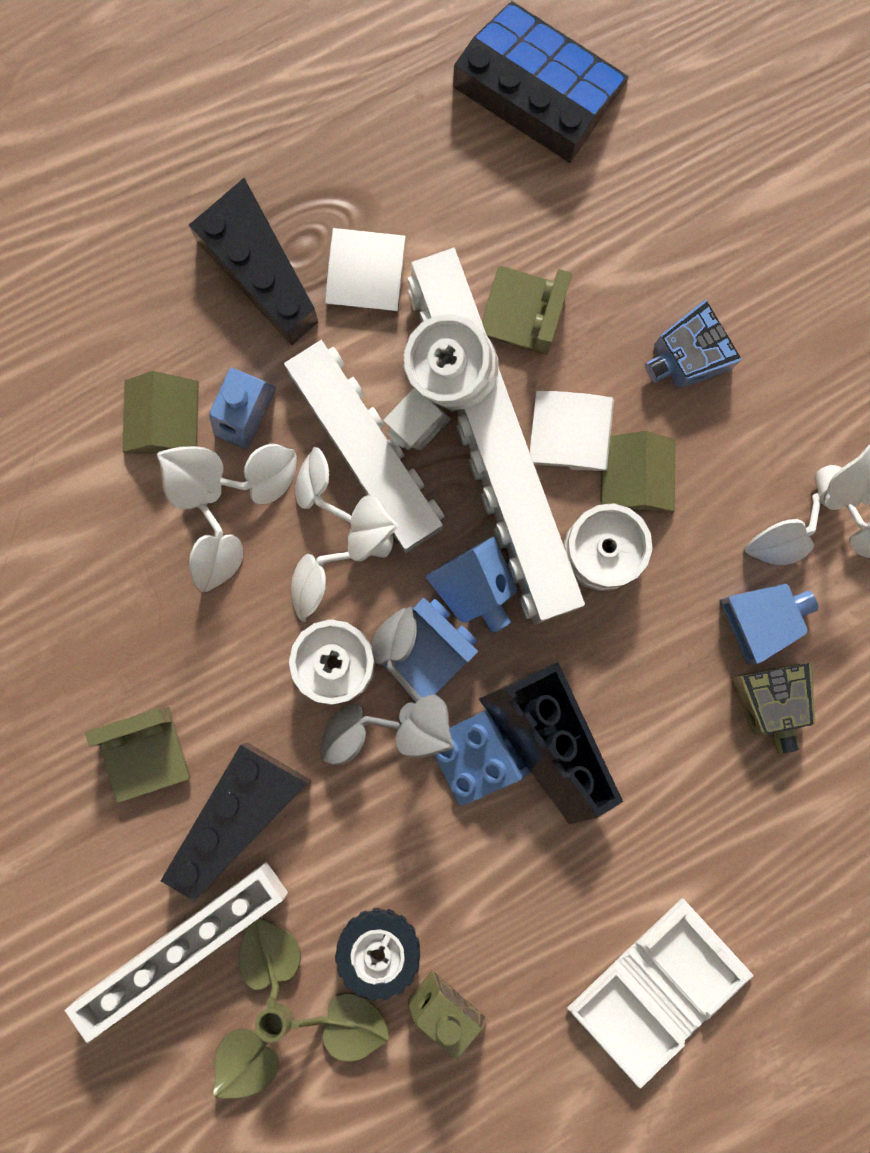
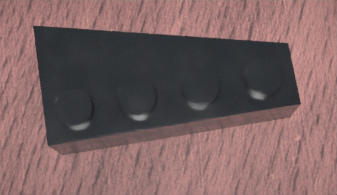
M243 178L192 221L189 227L199 245L292 346L318 323L316 311L246 179Z
M559 662L534 671L479 698L481 704L569 824L599 818L623 802Z
M249 743L241 744L160 881L194 901L311 779Z

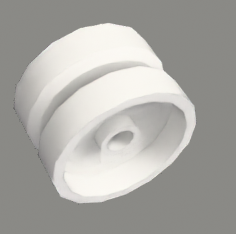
M441 314L423 321L410 335L404 350V369L410 383L434 404L449 410L467 409L480 403L492 391L498 376V356L492 342L470 319L457 314ZM457 359L453 366L449 364L451 360Z
M617 504L597 505L584 512L568 530L563 544L576 580L584 587L597 591L615 590L638 578L647 567L652 553L651 533L644 520L630 508ZM604 541L608 542L607 548H612V553L604 552L602 549Z
M336 620L317 622L302 631L292 646L289 659L292 679L301 693L315 702L326 704L351 701L363 693L373 679L376 664L372 646L365 635L349 623ZM331 656H338V659L341 660V666L331 670L327 665V661Z

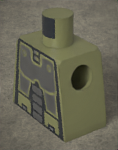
M799 663L731 677L752 732L760 735L773 733L777 754L800 750L795 728L810 726L815 723L811 663Z
M434 971L429 973L407 1000L415 1024L455 1059H458L481 1032L487 1021L483 1014ZM431 996L428 1003L424 1005V1002Z

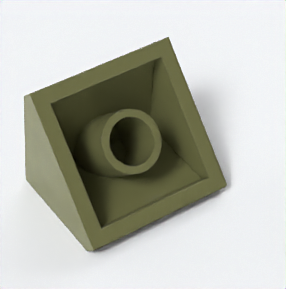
M150 371L124 380L123 453L157 454L173 448L197 447L199 382L156 371Z
M649 431L610 436L607 471H601V505L617 504L638 512H675L676 439Z

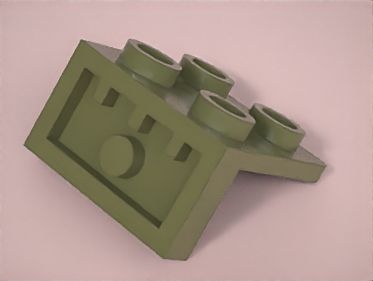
M499 266L482 318L487 338L547 355L555 334L572 273L558 269L555 280L551 281Z
M169 707L157 708L85 732L89 747L100 745L117 802L144 795L190 778Z

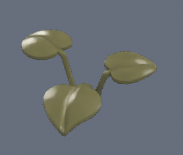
M258 918L247 927L239 952V969L243 980L251 989L261 990L271 984L270 997L266 1001L268 1008L257 1016L255 1021L256 1032L250 1029L234 1030L227 1034L220 1042L215 1056L213 1095L223 1099H238L265 1089L276 1077L280 1063L277 1053L266 1045L280 1040L291 1029L297 1030L298 1028L320 1024L327 1025L323 1031V1043L327 1051L338 1060L352 1062L365 1058L388 1042L389 1031L387 1024L374 1004L363 996L359 997L353 993L335 996L329 1003L328 1017L294 1020L292 1011L286 1005L277 1004L276 999L279 992L278 981H287L298 971L301 962L299 944L287 930L262 918Z

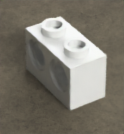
M415 387L384 419L391 427L387 434L399 446L405 447L407 450L415 448L420 451L451 420L447 414L436 404L424 397Z

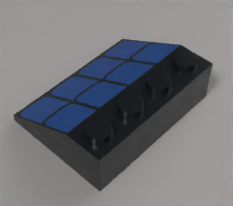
M511 0L473 37L454 64L453 88L571 163L623 88L629 76Z

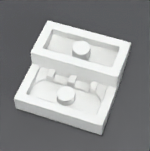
M333 228L325 303L398 311L406 236Z
M536 391L530 455L533 464L540 466H565L571 470L607 471L614 399L612 397L583 393Z

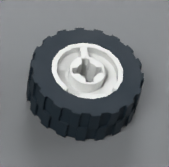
M373 908L372 911H362L359 913V916L353 917L348 921L347 926L343 928L340 934L335 954V963L338 964L337 972L339 977L342 976L344 985L348 989L351 988L355 991V995L359 997L365 996L369 998L368 1000L376 1001V999L381 998L383 1000L390 999L395 994L398 996L404 992V988L407 985L410 986L414 980L415 973L418 972L420 943L419 938L416 936V930L412 924L409 925L403 915L399 916L393 910ZM383 946L385 957L381 960L374 959L371 955V950L373 951Z

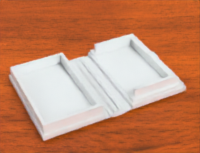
M681 898L576 998L567 1009L634 1084L642 1088L685 1046L684 1040L705 1020L708 1021L754 975L693 908Z

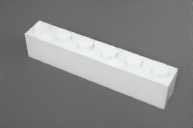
M320 340L285 362L284 365L288 374L366 494L376 497L383 505L387 514L398 524L399 527L393 532V535L405 554L442 531L443 525L440 520L445 518L444 514L434 499L427 502L420 491L425 486L419 475L413 468L407 471L400 460L404 457L401 448L392 438L387 440L380 430L385 425L377 411L373 407L367 410L360 398L365 395L356 379L352 377L348 380L340 369L345 364L334 347L328 350L323 341Z
M266 861L81 995L65 1009V1012L85 1042H90L282 902L288 893Z

